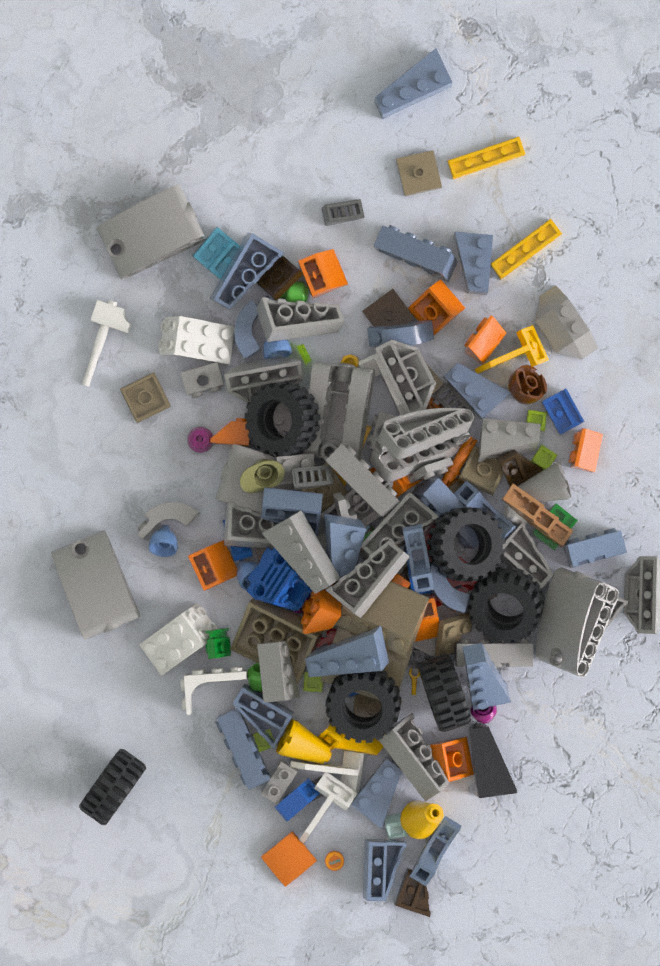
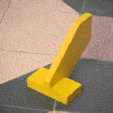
M532 325L516 332L522 345L521 348L489 361L474 370L479 374L523 354H526L531 367L544 363L549 359Z
M330 724L318 736V738L330 746V751L338 748L376 756L384 748L376 738L373 739L372 743H366V740H362L361 743H355L356 739L353 738L349 741L344 738L345 735L343 733L339 735L335 731L336 726L331 727Z

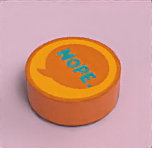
M330 851L325 857V864L328 869L337 871L343 867L344 857L339 851Z

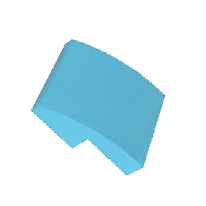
M216 227L192 256L216 277L221 279L240 245Z

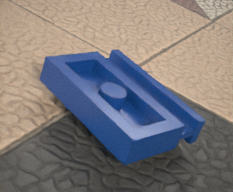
M566 388L541 402L559 435L585 422Z

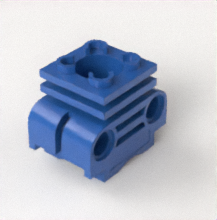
M267 547L260 563L247 578L251 582L247 592L254 599L297 612L312 591L275 548Z

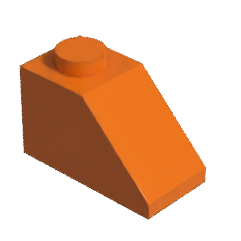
M236 418V421H231L211 438L210 443L236 444L249 447L250 439L247 435L249 431L245 428L247 419Z

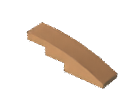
M512 484L502 499L524 520L561 548L573 532L572 529L560 522L557 516L545 509V505L515 484Z

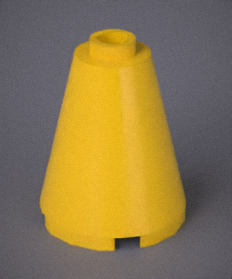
M291 719L284 730L286 731L284 736L280 737L276 753L281 756L317 764L328 762L332 755L330 746L300 722Z
M422 800L412 801L401 811V827L411 838H427L434 833L441 822L443 810L434 803Z

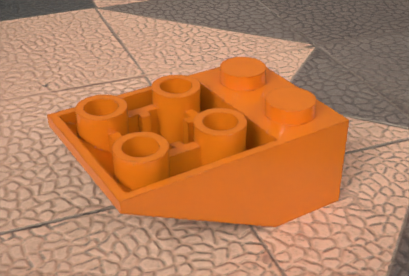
M492 315L488 319L486 317L483 318L475 330L478 333H472L464 345L466 347L464 352L481 365L485 363L506 334L505 330Z

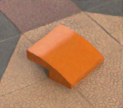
M293 831L261 856L285 887L317 861L307 847L299 841L300 839Z

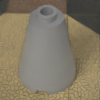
M560 462L551 465L518 486L539 502L568 500L571 498L570 487L565 479V472Z

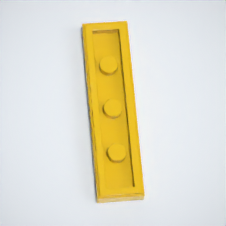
M516 137L448 160L447 163L454 180L525 156V151L520 137Z
M549 219L493 261L491 268L502 280L562 235L561 231L552 219Z

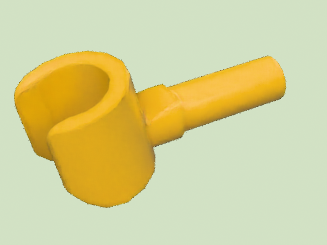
M411 668L409 670L412 682L411 695H416L417 678H419L420 673L418 669V675L413 676Z

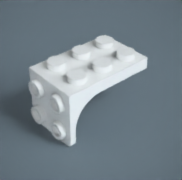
M182 316L165 317L161 324L162 337L158 344L160 355L181 356L226 365L230 364L235 331L234 326Z
M195 604L139 645L162 676L207 644L209 634H206V631L218 628L207 616L205 609L199 604Z
M231 667V671H224V668H214L211 672L205 673V669L193 670L192 674L184 675V679L181 680V691H185V698L182 699L183 711H186L187 715L192 714V695L198 685L205 682L247 679L248 670H243V667Z

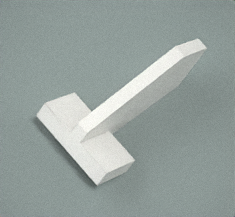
M376 353L359 361L358 363L361 368L374 369L375 376L381 374L400 415L406 414L378 354Z
M344 750L342 766L317 764L307 761H291L290 767L341 774L340 782L353 791L360 792L364 753Z
M327 772L324 773L314 788L327 797V800L299 841L305 843L332 801L344 810H347L358 794Z

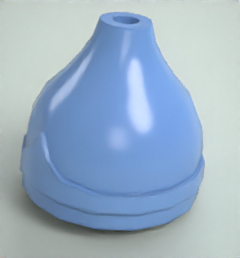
M265 340L264 359L288 357L292 354L288 340L272 342Z
M162 525L152 535L149 542V551L156 556L170 557L177 553V538L171 532L168 525Z
M242 559L238 562L237 580L241 588L247 591L251 585L247 578L258 566V563Z

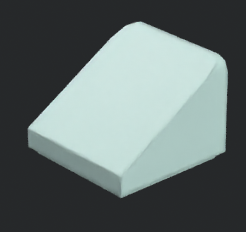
M401 813L385 817L384 821L388 840L407 836L406 831L401 827Z

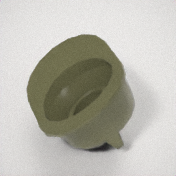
M260 459L242 473L240 486L247 493L261 492L264 488H272L279 485L283 481L285 470L277 461Z

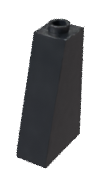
M483 723L472 724L473 727L468 729L478 798L516 794L517 789L489 726Z

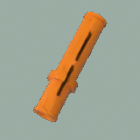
M471 436L461 445L452 461L453 465L447 468L448 472L445 473L441 480L447 487H449L450 482L454 481L461 474L462 466L478 442Z

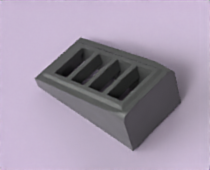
M361 199L325 204L322 207L325 226L365 218ZM353 205H355L357 215L353 213ZM345 207L348 209L349 216H346ZM338 208L340 209L341 217H338Z
M448 382L433 394L444 408H451L453 404L459 401L460 404L456 408L464 406L471 412L473 411L472 407ZM448 389L450 393L442 399L440 396ZM454 395L455 398L447 404L445 401Z
M330 465L292 469L295 490L333 485ZM322 471H326L327 481H323ZM314 472H318L319 481H315ZM310 473L311 482H307L306 474ZM301 474L303 475L304 483L299 482V475Z

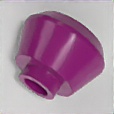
M196 427L188 434L187 442L193 451L203 453L212 447L213 443H210L213 435L205 427Z
M471 706V715L479 723H490L497 713L496 706L473 710V706Z

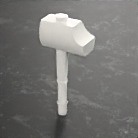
M99 300L96 302L91 321L99 323L100 327L86 373H84L82 385H90L109 327L126 333L130 331L132 324L126 319L125 309L117 307V302L108 300V303Z

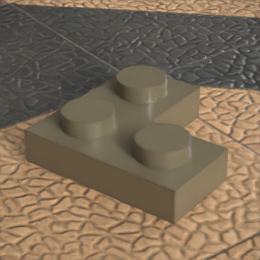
M468 612L439 621L435 648L436 656L453 654L456 637L471 632V615Z

